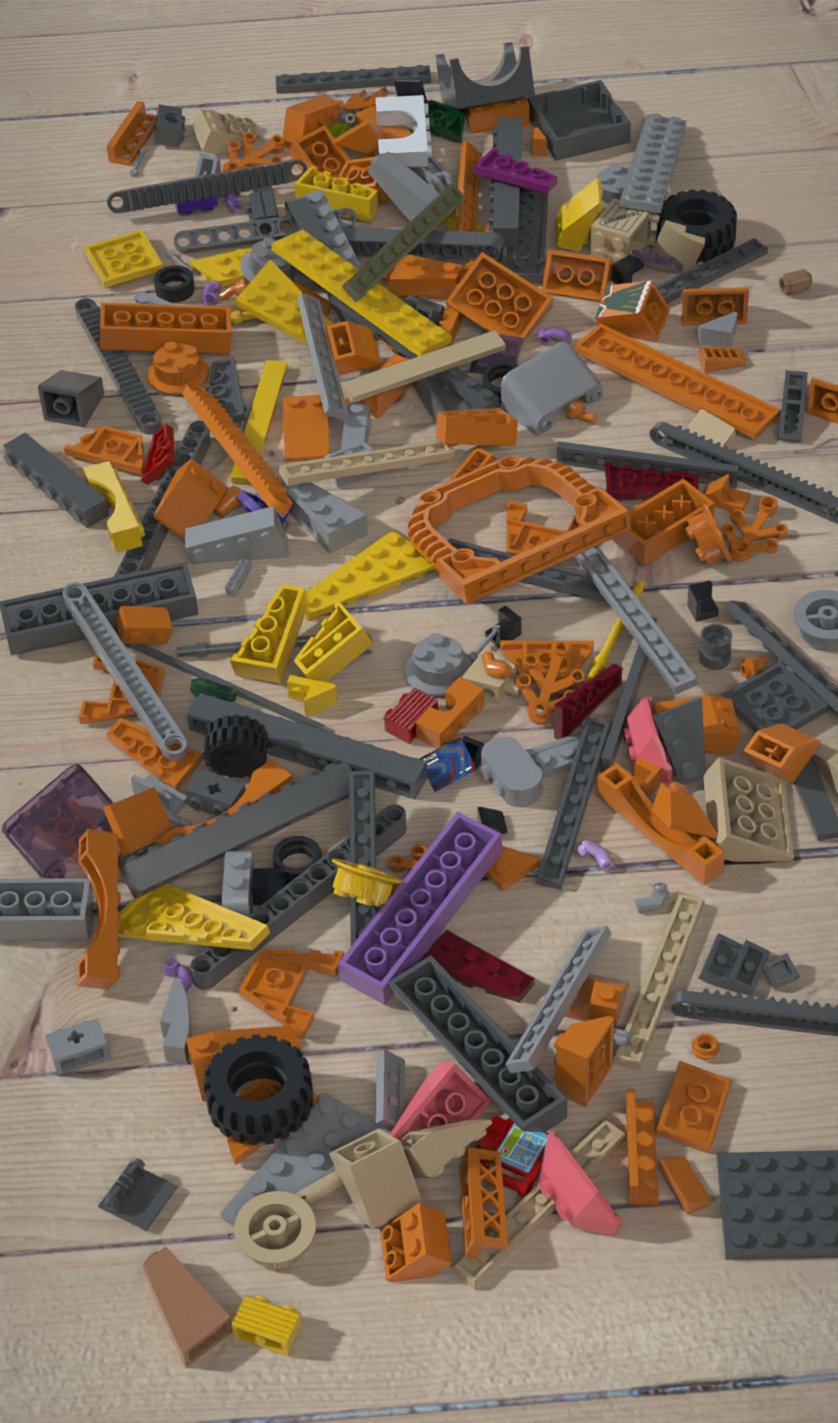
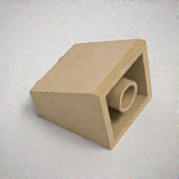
M377 1129L329 1153L361 1220L371 1228L384 1227L390 1223V1219L402 1215L418 1203H423L401 1141L383 1130Z

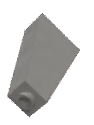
M389 151L382 156L379 153L370 161L372 165L367 170L368 173L409 221L440 194Z

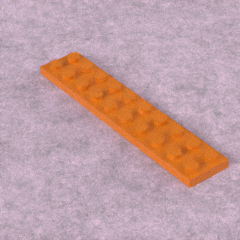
M601 323L575 345V351L579 355L696 412L703 409L734 427L737 432L753 440H756L780 417L781 409Z

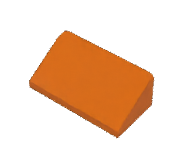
M685 1157L664 1158L660 1160L659 1171L687 1215L713 1204L712 1199Z

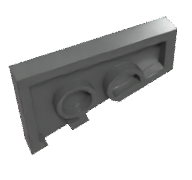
M697 697L653 715L679 783L685 786L703 779L705 774L702 697Z

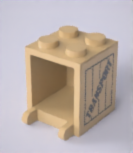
M613 198L591 226V256L609 258L614 263L630 254L638 259L648 245L654 246L657 238L651 237V222H659V215L649 211L619 207L620 200Z

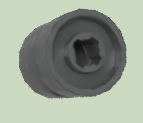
M710 624L702 629L699 660L704 667L711 670H720L729 665L731 660L732 632L727 626Z

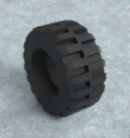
M692 189L688 192H678L677 195L673 194L664 201L661 213H657L659 215L657 239L666 220L686 226V233L705 238L704 247L695 264L699 262L705 263L731 250L735 244L737 212L730 201L722 195L718 196L715 192L710 193L701 189L700 191Z
M260 1034L252 1035V1038L249 1039L241 1037L236 1039V1043L232 1045L228 1043L222 1047V1053L217 1052L211 1059L212 1064L207 1066L204 1092L208 1114L211 1116L214 1126L220 1128V1132L224 1136L230 1137L232 1135L233 1141L239 1143L248 1141L249 1145H258V1142H265L266 1145L272 1144L275 1139L280 1138V1140L289 1137V1132L291 1131L295 1133L302 1127L301 1121L305 1122L308 1119L314 1100L309 1063L297 1047H291L290 1042L284 1039L278 1041L276 1036L267 1035V1038L261 1037ZM254 1079H271L283 1085L277 1094L261 1101H249L235 1095L239 1087Z

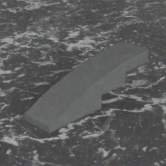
M787 370L785 372L778 440L801 442L808 372Z

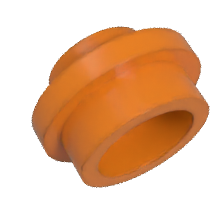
M709 1033L698 1035L692 1042V1052L699 1059L711 1060L719 1053V1042Z

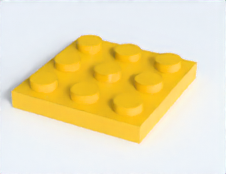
M142 229L84 246V252L104 288L153 275L163 268V263Z

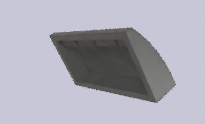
M432 375L414 381L413 387L436 423L437 412L478 409Z

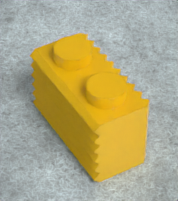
M245 1295L237 1315L232 1321L234 1338L257 1345L258 1347L261 1346L264 1349L267 1348L269 1351L272 1350L285 1356L289 1355L303 1326L301 1313L290 1305L280 1307L271 1304L269 1299L260 1295L255 1296V1298Z

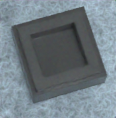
M788 953L762 965L774 990L798 980L800 977Z

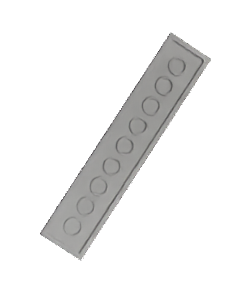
M656 113L647 114L620 198L619 207L661 213L684 134L686 120H682L679 117H662V115Z

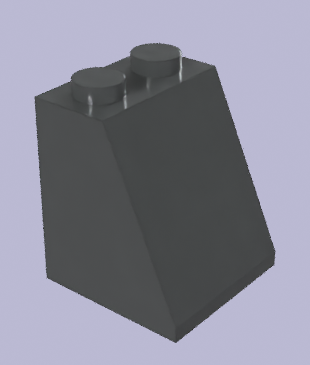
M60 370L38 386L44 420L84 428L104 395L102 377Z

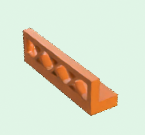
M137 101L107 144L108 160L110 163L131 166L139 155V149L145 146L155 131L156 115L146 114L144 102ZM144 121H150V122H151V123H148V124H145V125H144ZM145 132V134L136 136L137 133ZM137 143V145H135V146H132V147H129V146H128V145H130V144ZM127 154L130 155L129 158H123V157H121V156H124V155H127Z
M626 1089L629 1205H658L654 1102H635V1089Z
M467 1147L459 1164L465 1257L477 1259L483 1246L505 1250L508 1245L500 1152ZM479 1159L493 1161V1168L487 1170L479 1163ZM487 1180L495 1187V1190L489 1193L481 1186V1183ZM488 1202L497 1213L491 1216L483 1209V1205ZM490 1226L498 1233L499 1238L485 1236V1229Z

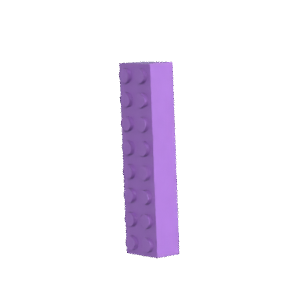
M457 811L403 880V884L398 886L386 904H384L338 963L340 980L386 1005L394 994L387 986V982L416 965L503 852L501 833Z

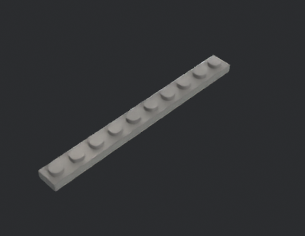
M595 546L574 556L675 695L697 686V677L601 549Z

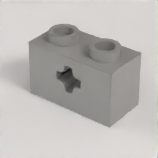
M98 1018L45 1035L57 1076L110 1060L107 1041Z

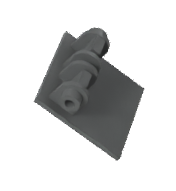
M136 1158L134 1161L129 1162L126 1169L100 1202L98 1208L147 1231L178 1186L144 1170L145 1163L141 1159Z

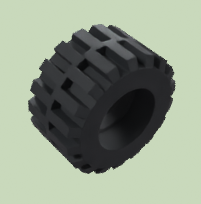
M226 715L222 719H215L214 723L208 725V729L205 732L204 759L206 766H210L211 771L218 772V775L228 776L227 778L250 777L255 770L267 761L268 732L263 724H259L258 720L250 719L249 716Z

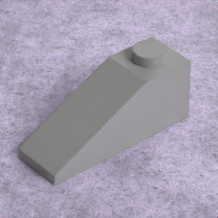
M347 404L348 416L344 420L341 450L361 442H368L371 428L370 404Z

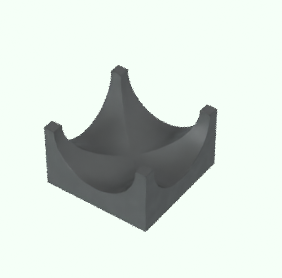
M513 42L503 43L504 52L499 66L492 74L479 80H470L465 75L458 58L449 59V67L444 54L435 55L442 103L459 109L535 95L529 46L519 47V58L516 61Z

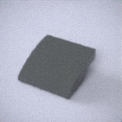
M718 933L698 979L729 991L753 994L763 971L762 965L766 963L770 951L748 940H745L742 945Z

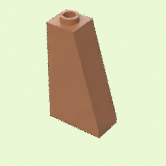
M164 1247L159 1252L152 1253L143 1263L146 1281L179 1357L187 1368L233 1332L231 1316L167 1247Z

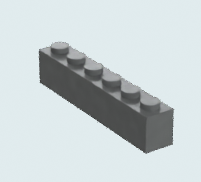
M23 433L3 445L6 463L18 470L23 478L26 477L30 480L36 489L42 490L48 499L54 500L63 511H67L72 515L77 523L80 522L86 528H89L109 516L106 498L27 433Z

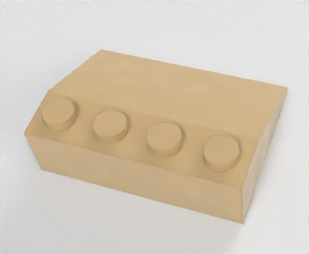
M719 757L703 775L707 818L717 832L716 839L709 837V840L724 851V859L729 861H792L794 859L785 780Z

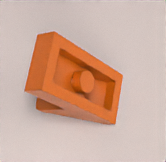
M729 474L706 485L703 494L715 502V507L727 511L740 509L744 512L750 501L751 493L729 487Z

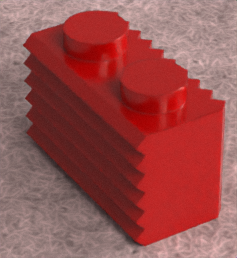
M416 687L409 694H403L399 704L394 709L390 708L385 713V731L411 744L416 738V721L429 707L438 710L437 698H433V696L426 694L424 691L422 692L420 689L418 690Z

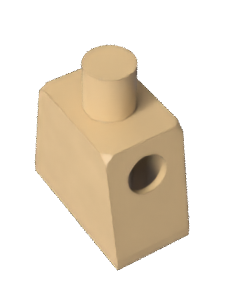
M488 648L481 652L462 676L463 679L483 688L484 700L489 702L501 703L508 693L517 697L522 694V691L515 685L516 666ZM492 652L495 661L505 662L507 665H510L512 668L511 676L508 678L489 676L483 664L482 654Z

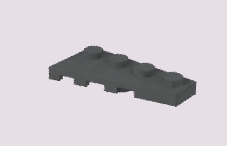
M234 357L213 362L209 380L210 389L207 392L215 395L214 398L218 399V403L222 404L221 408L226 409L225 413H229V417L233 418V422L237 423L246 420Z

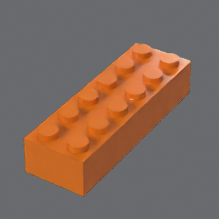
M101 302L100 350L156 352L164 347L166 342L174 341L194 346L199 353L230 354V307Z

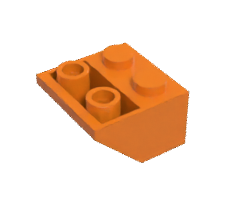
M350 321L326 326L339 376L381 365L372 328Z
M780 723L758 730L743 751L755 766L790 783H794L821 742Z
M418 1203L380 1229L386 1280L389 1282L433 1277L452 1264L444 1212Z

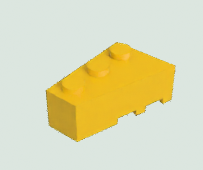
M339 601L334 605L336 609L329 619L322 621V628L315 638L311 636L294 659V662L308 679L328 682L374 644L364 629Z

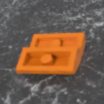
M383 87L368 96L364 89L347 99L343 106L345 109H359L376 104V98L387 97L389 92L386 87Z

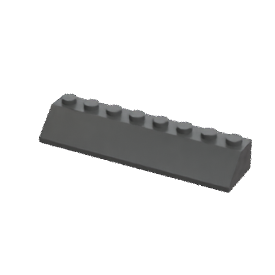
M186 561L83 583L116 632L118 630L115 622L121 606L167 607L171 621L198 615L196 594ZM64 588L0 601L1 615L11 655L86 639L84 632L81 631L80 626L77 625L76 620L73 619L70 610L64 602ZM74 592L70 594L69 597L72 599L79 598L82 594L79 592Z
M431 955L387 982V986L523 1132H547L567 1118V1098L537 1066L529 1072L510 1073L506 1063L517 1045Z

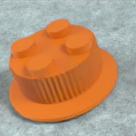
M169 341L154 354L153 364L148 371V380L151 386L159 392L179 395L182 394L188 382L202 386L208 378L209 370L207 364L200 358L196 347L185 343Z
M704 503L703 513L687 519L689 526L685 527L690 541L695 539L698 548L695 549L698 559L700 562L705 561L707 566L724 558L732 564L733 562L724 542L723 534L718 524L715 523L706 503Z

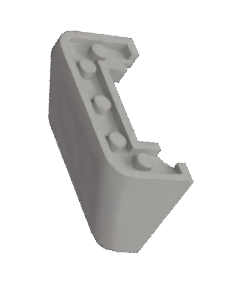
M561 341L509 371L503 377L501 382V410L518 419L520 425L537 437L552 427L553 413L583 395L588 403L598 401L603 397V386L575 349L567 342Z

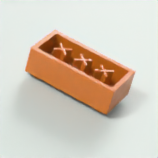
M682 479L630 510L631 531L613 538V541L645 566L689 539L685 527L689 526L687 519L703 513L704 503H706L714 518L715 502Z

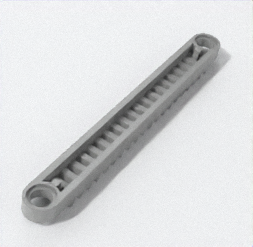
M79 582L69 583L63 589V597L73 619L76 620L77 625L84 632L86 639L88 638L90 645L97 652L99 659L101 658L103 665L106 666L112 679L114 678L116 685L119 686L124 697L128 699L129 705L137 713L139 720L141 719L143 726L146 727L147 732L150 733L152 740L155 741L156 746L160 748L163 755L171 761L183 759L188 753L185 736L87 588ZM74 592H79L82 594L79 598L72 599L69 597V595ZM174 743L182 746L177 751H171L168 747Z

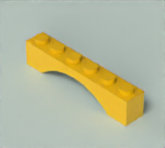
M109 461L84 467L83 471L86 482L104 496L107 504L115 509L107 521L110 541L115 553L143 546L141 537L145 536L143 525L139 523L137 512H134L132 501H129L127 490H124L122 479H119L117 469H113Z

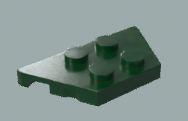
M434 100L427 101L428 116L425 117H429L430 130L426 131L461 143L465 111Z

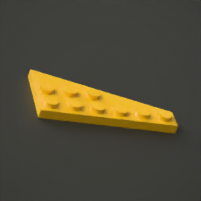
M270 259L236 298L235 305L308 346L297 301L302 292ZM324 315L326 326L333 325Z
M391 530L306 591L309 606L304 619L309 621L334 611V605L337 601L341 604L351 605L356 603V599L365 595L367 598L401 586L402 581L410 578L416 580L422 578L423 573L431 570L435 573L437 570L413 548L408 540Z
M169 884L137 899H133L118 913L121 919L118 930V937L254 950L270 934L268 925Z

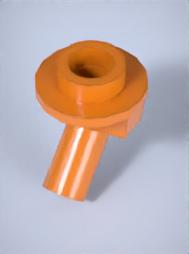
M244 278L236 280L235 285L220 293V297L224 301L234 294L238 297L249 283H245Z
M575 400L566 408L568 411L566 416L572 419L578 418L579 420L596 422L597 420L596 413L583 412L586 409L583 401L578 403Z
M760 656L758 659L755 657L743 658L740 664L741 675L747 680L757 675L767 664V657Z

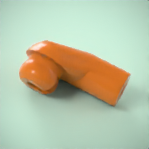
M492 652L482 654L483 664L489 676L497 678H508L511 676L512 668L510 665H507L505 662L495 661Z

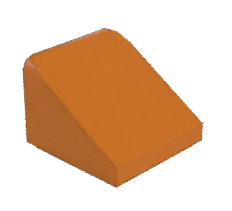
M535 127L531 139L532 155L547 156V139L541 130Z

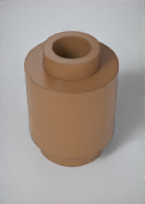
M805 269L786 273L783 277L779 278L781 292L789 295L809 290L813 282L811 274Z

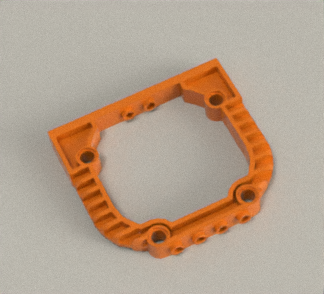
M517 456L503 457L422 493L419 496V505L414 509L413 516L408 522V537L413 548L434 569L439 571L440 579L467 605L631 531L629 511L601 487L595 488L584 478H581L571 467L565 466V464L558 461L553 462L550 459L542 458L535 461L531 457L520 459ZM529 485L547 487L558 493L575 508L576 521L579 524V527L502 562L497 558L477 557L471 549L463 548L457 550L434 529V527L448 521L452 512L501 490L516 491Z

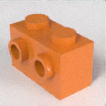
M121 606L115 622L119 638L123 644H167L173 630L167 607Z

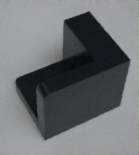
M631 254L612 264L611 281L616 285L632 283V274L643 269L644 263Z
M710 580L688 585L687 606L696 622L718 617L719 609L712 598L713 584Z
M506 605L498 609V624L496 625L501 627L496 630V636L491 642L500 648V640H514L522 635L520 616ZM492 628L485 631L486 638L492 633Z
M253 868L252 896L254 905H262L287 885L285 869Z

